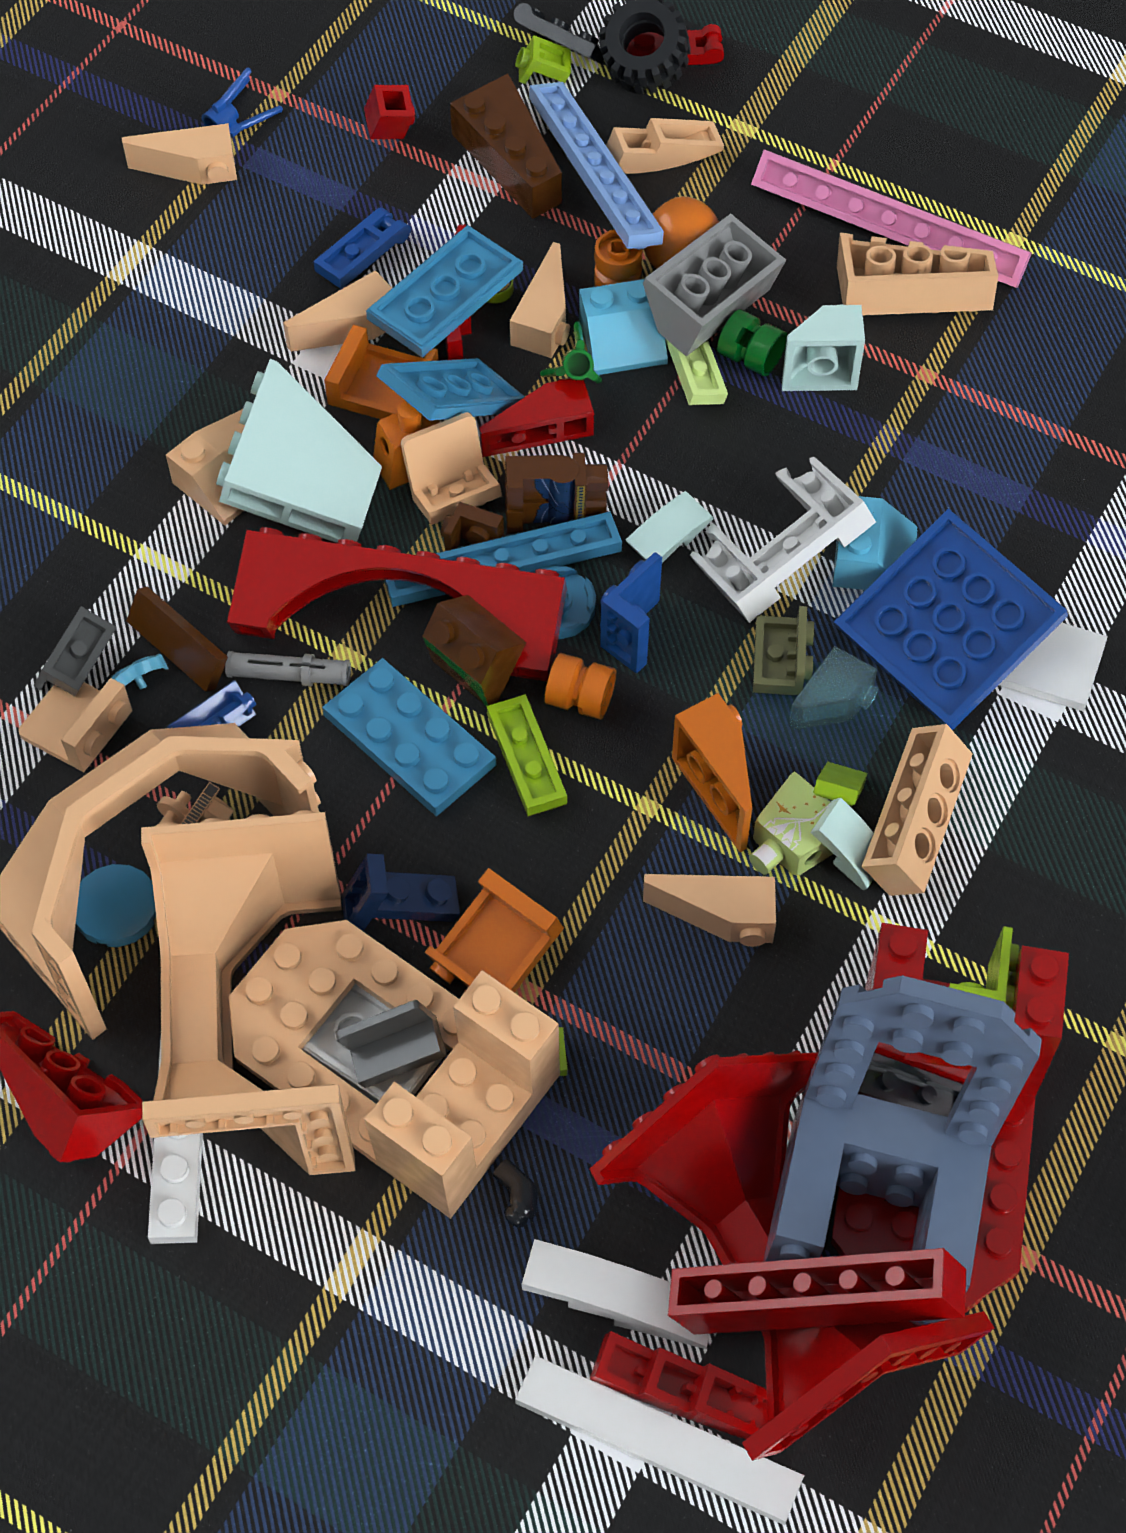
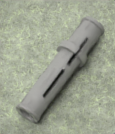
M228 651V659L225 664L227 677L301 682L303 686L312 687L313 683L348 686L351 678L350 660L317 659L314 654H304L303 657Z

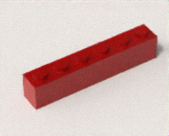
M944 1248L672 1269L667 1316L694 1335L965 1318L966 1268Z

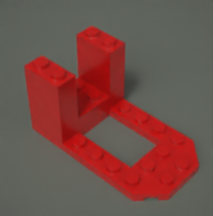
M882 923L865 986L866 991L882 988L884 979L902 975L949 987L950 983L923 979L928 930ZM1022 945L1018 955L1016 970L1010 975L1009 985L1015 986L1012 1008L1015 1012L1014 1022L1022 1030L1031 1028L1042 1039L1039 1059L991 1146L971 1282L966 1292L965 1313L979 1304L983 1298L998 1287H1002L1014 1279L1020 1271L1035 1097L1062 1039L1069 953ZM881 1042L878 1043L874 1052L964 1084L972 1068L970 1065H951L942 1058L920 1052H901L892 1045ZM838 1186L831 1244L840 1256L912 1250L919 1207L895 1206L884 1201L885 1198L866 1193L862 1195L849 1194Z

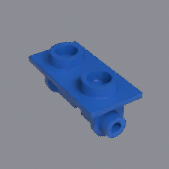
M233 680L167 727L178 728L235 723L239 727L256 715L253 710L256 702L248 692L243 694L236 681Z

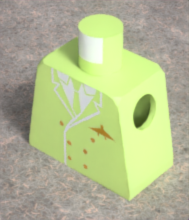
M795 771L788 777L755 821L753 839L759 847L749 855V860L754 868L764 875L768 874L779 863L793 875H801L833 854L810 833L831 801L827 798L816 796L813 793L814 787Z

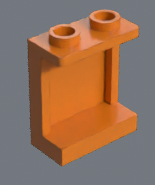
M353 325L324 379L328 405L378 419L397 413L398 405L405 400L376 376L381 365L438 361V349L433 348L426 354L425 358H420L369 343L367 328Z
M488 868L478 881L483 888L440 945L436 949L429 946L424 953L434 962L430 969L449 984L456 978L466 987H469L483 970L515 993L564 927L555 915Z

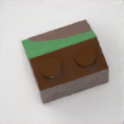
M469 595L437 603L422 636L432 661L485 706L498 702L527 643Z

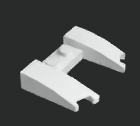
M815 457L809 458L813 471L807 472L800 477L791 479L787 468H783L775 473L779 481L808 512L754 555L748 558L714 523L705 531L710 539L715 540L705 557L694 551L690 554L694 562L749 623L781 598L775 587L790 577L816 554L820 553L826 546L836 539L843 547H846L876 523L865 502Z

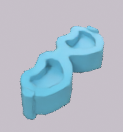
M157 654L133 662L131 665L117 671L111 678L125 686L135 680L141 690L147 687L142 677L143 674L156 669L164 668L166 670L169 668L163 656Z

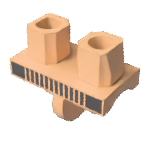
M211 782L207 784L190 810L186 806L191 800V796L185 791H181L176 799L163 796L157 803V808L163 815L159 823L189 824L199 823L209 818H219L225 821L230 819L234 810L216 797L220 788Z

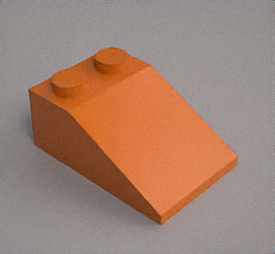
M719 693L675 715L672 759L737 850L742 852L747 849L752 814V801L742 733L743 723L737 709L731 704L727 705Z

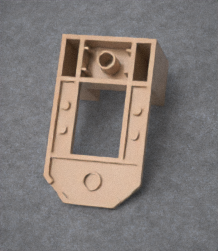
M348 920L284 929L228 996L234 1057L237 1063L274 1090L338 1084L353 1148L450 1219L560 1075L559 1023L483 970L459 999ZM355 984L390 1009L413 1000H418L436 1015L444 1047L450 1051V1054L416 1097L394 1081L376 1104L302 1050Z

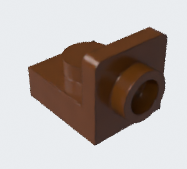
M459 502L453 515L448 514L441 527L440 535L444 538L445 551L457 549L462 539L469 541L473 545L504 537L503 516Z

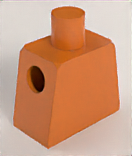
M406 401L398 405L397 413L382 418L377 423L373 458L382 466L380 475L390 490L409 482L401 440L407 435L440 423V420L429 421Z

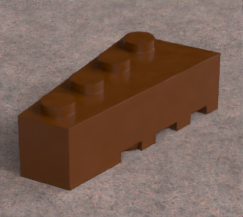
M508 73L450 103L452 135L532 219L562 204V172Z

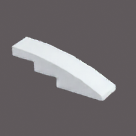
M534 1239L522 1281V1290L567 1301L568 1308L614 1319L615 1326L703 1349L707 1348L710 1334L694 1335L667 1316L671 1282L599 1257Z

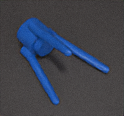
M246 68L223 96L201 118L204 126L228 123L231 138H234L240 131L281 113L283 108L282 106H276L240 123L236 122L239 114L231 102L250 81L251 69Z

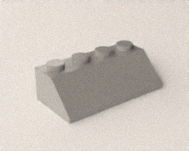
M730 213L645 277L643 286L658 333L687 357L722 329L735 311L747 309L767 293L780 273L786 259Z

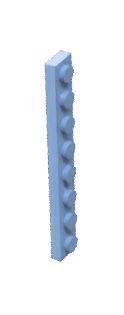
M563 82L530 85L529 99L626 248L644 249L648 246L662 245L663 229Z

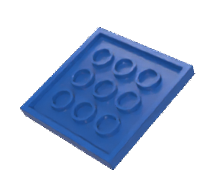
M947 509L834 621V624L839 631L942 724H947L953 730L1068 617V611L950 509Z

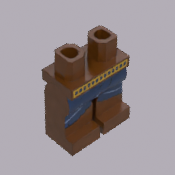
M573 453V458L564 455L505 456L507 534L523 533V524L550 523L556 525L585 518L589 515L606 513V491H608L607 464H586L585 453Z

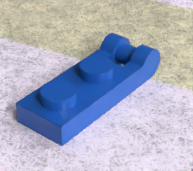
M380 207L315 259V272L342 289L396 243H404L410 236L411 227L402 220L395 221L392 219L393 216L390 212Z

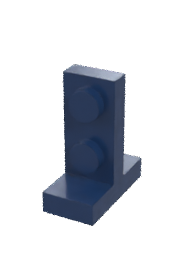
M366 854L341 895L344 920H348L362 931L365 930L372 918L455 922L460 915L455 876L386 872L384 854Z

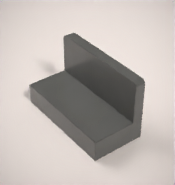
M81 606L42 668L34 687L41 690L46 681H49L71 695L76 696L117 627Z
M418 1000L397 1006L335 1032L337 1041L350 1050L358 1084L364 1088L447 1056L436 1015Z

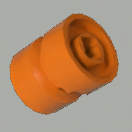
M615 230L602 234L595 244V287L641 280L643 249H627Z
M559 653L548 678L545 703L565 710H569L574 705L578 707L579 714L601 720L608 709L613 694L616 669L595 662L589 667H585L584 661L581 658Z

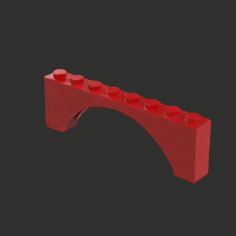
M267 527L260 528L259 532L246 531L227 623L236 634L274 639L276 629L308 603L331 591L365 581H409L432 587L452 598L469 595L527 642L511 676L548 681L555 660L567 593L565 577H559V573L548 569H537L535 573L519 571V567L508 563H497L495 567L480 565L479 561L468 557H457L456 561L440 559L438 554L428 551H418L416 555L401 553L400 549L388 545H379L377 549L361 547L360 543L348 539H340L338 543L324 542L321 537L308 533H301L298 537L284 536L283 532Z

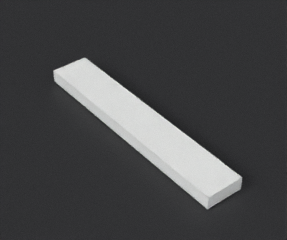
M536 1355L515 1398V1404L783 1525L786 1524L804 1475L766 1458L752 1461L746 1449Z

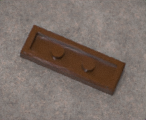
M148 586L137 589L126 622L205 692L216 689L228 656Z

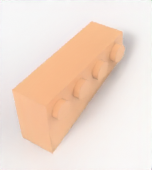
M840 233L837 272L843 305H862L863 316L993 310L998 282V271L993 251L944 245L940 251L930 249L923 242L909 241V246L907 247L886 244L887 238L872 236L871 242L853 240V234Z

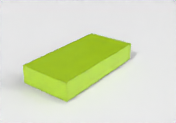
M827 761L816 780L813 793L816 796L830 800L841 797L848 805H855L864 787L868 773Z

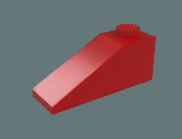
M560 379L555 382L545 383L479 427L482 457L593 436L594 410L584 379Z

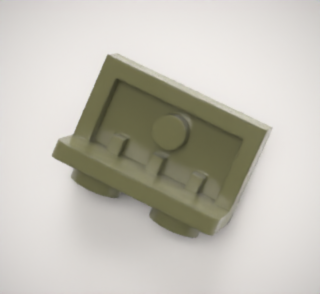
M799 606L797 618L757 615L753 693L802 696L804 680H812L813 656L806 655V645L813 646L814 621H807V606Z

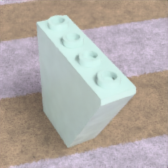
M270 359L265 373L257 371L250 392L256 395L254 403L246 401L239 421L240 424L245 425L243 432L235 431L228 449V454L234 455L231 464L223 462L216 482L217 485L223 487L219 502L336 543L340 539L357 542L382 466L277 361Z

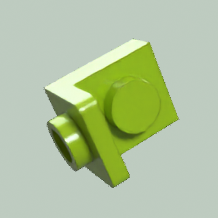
M533 35L527 47H522L519 50L515 66L519 68V82L526 84L532 73L536 72L547 78L565 83L571 74V49Z

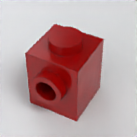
M408 85L373 86L364 107L370 139H404L410 125H413L415 120V109L411 102Z

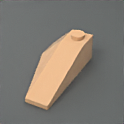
M243 409L195 431L166 454L172 483L225 526L244 511L219 502L223 487L216 484L223 462L231 464L234 455L228 454V449L234 432L242 433L245 425L239 423Z

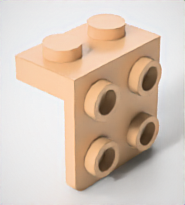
M466 412L407 435L401 440V448L413 501L431 525L444 521L448 514L453 515L459 502L477 507L502 497L500 484L483 463L476 420L471 413Z
M110 678L104 687L98 690L84 682L76 696L53 685L19 727L21 739L85 772L132 712L125 685Z

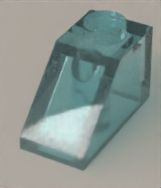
M834 646L793 702L789 726L798 730L853 720L860 708L868 709L877 695L878 687L874 686L877 669Z

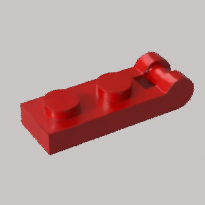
M709 24L702 30H687L690 43V54L687 55L689 59L688 65L717 64L724 59V48L721 44L722 33L718 25ZM653 32L642 33L632 39L626 51L634 56L650 55L661 46L664 37Z

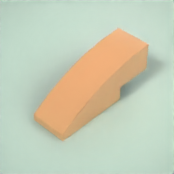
M650 118L646 129L614 127L606 147L625 174H636L670 169L702 160L721 152L724 144L714 121Z

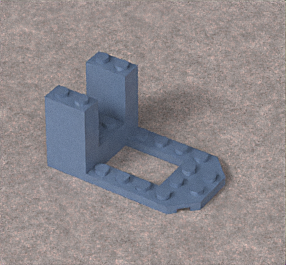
M903 975L884 979L883 987L866 991L860 984L842 988L792 1123L763 1262L819 1258L825 1245L836 1186H839L841 1190L849 1194L862 1195L866 1193L885 1198L888 1203L895 1206L919 1207L912 1250L944 1248L966 1268L967 1292L971 1282L991 1146L1039 1059L1042 1039L1031 1028L1022 1030L1014 1022L1015 1012L1004 1001ZM879 1042L892 1045L901 1052H920L939 1057L951 1065L972 1066L948 1117L858 1094ZM941 1319V1320H924L923 1322H926V1323H935V1322L944 1321V1320H948V1319Z

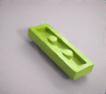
M526 694L487 706V716L527 816L566 805V791Z

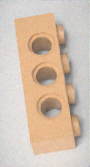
M947 724L912 728L861 866L889 896L925 893L973 753Z

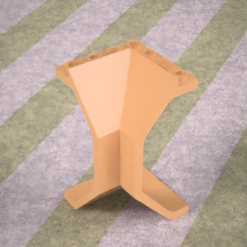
M235 723L152 729L47 802L0 874V930L92 1040L107 1030L73 953L85 837L178 771L256 796L273 816L292 815L302 810L319 813L318 805L321 804V801L314 789V783L317 780L310 767L303 761L299 740L249 738Z
M302 810L292 815L270 817L264 814H255L246 819L224 821L219 818H209L200 823L177 824L174 822H162L154 827H142L141 844L152 876L161 959V1064L154 1100L142 1102V1120L150 1138L261 1128L309 1175L355 1171V1154L338 1084L263 1091L235 1072L233 1064V1038L228 996L232 993L231 981L235 970L284 917L293 914L342 910L341 892L325 812L315 813Z

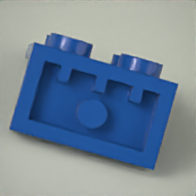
M656 552L647 560L637 562L629 572L628 577L618 586H611L604 593L600 602V647L636 674L647 664L650 622L647 613L660 600L662 556Z

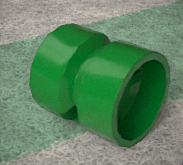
M738 309L726 322L718 340L717 351L719 354L735 362L744 360L746 368L761 376H767L776 367L784 353L787 332L770 323H765L761 326V321L758 317Z

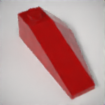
M0 1012V1071L34 1136L44 1145L53 1158L59 1162H71L97 1157L142 1119V1102L144 1101L122 1080L113 1074L106 1076V1079L87 1068L90 1060L82 1054L77 1053L73 1056L70 1053L59 1050L54 1046V1036L17 1012Z

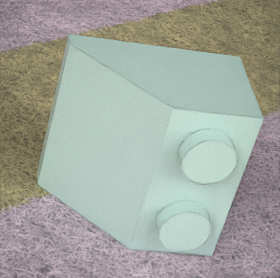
M823 305L787 335L781 384L782 391L857 390L865 345L862 305Z

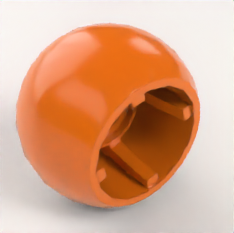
M681 196L665 202L653 213V216L664 231L662 245L644 248L645 255L651 265L656 269L715 226L719 222L717 216L705 203L692 197Z

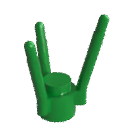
M575 322V348L567 351L563 356L561 366L542 370L540 375L542 377H552L567 374L574 380H583L588 377L593 382L600 383L602 378L593 371L594 361L592 356L584 350L585 343L581 323Z

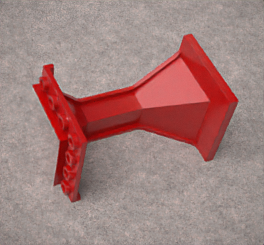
M797 1050L789 1054L768 1052L763 1055L752 1056L742 1053L732 1057H720V1055L716 1054L705 1058L694 1068L696 1073L685 1083L674 1086L664 1094V1102L654 1111L647 1112L637 1118L632 1124L634 1129L625 1137L607 1145L602 1150L603 1157L589 1169L598 1185L632 1181L647 1188L706 1235L723 1265L763 1262L787 1151L790 1107L794 1099L805 1090L818 1052L801 1053ZM982 1311L965 1315V1318L948 1319L926 1325L916 1321L761 1330L765 1342L768 1423L743 1441L742 1444L752 1461L781 1453L883 1374L960 1355L995 1328L986 1313Z

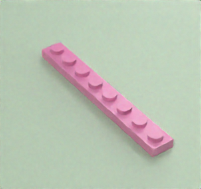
M763 150L751 185L908 246L909 241L923 242L925 246L932 250L941 251L942 247L947 245L993 251L998 271V281L1018 288L1032 254L1030 251L768 150Z

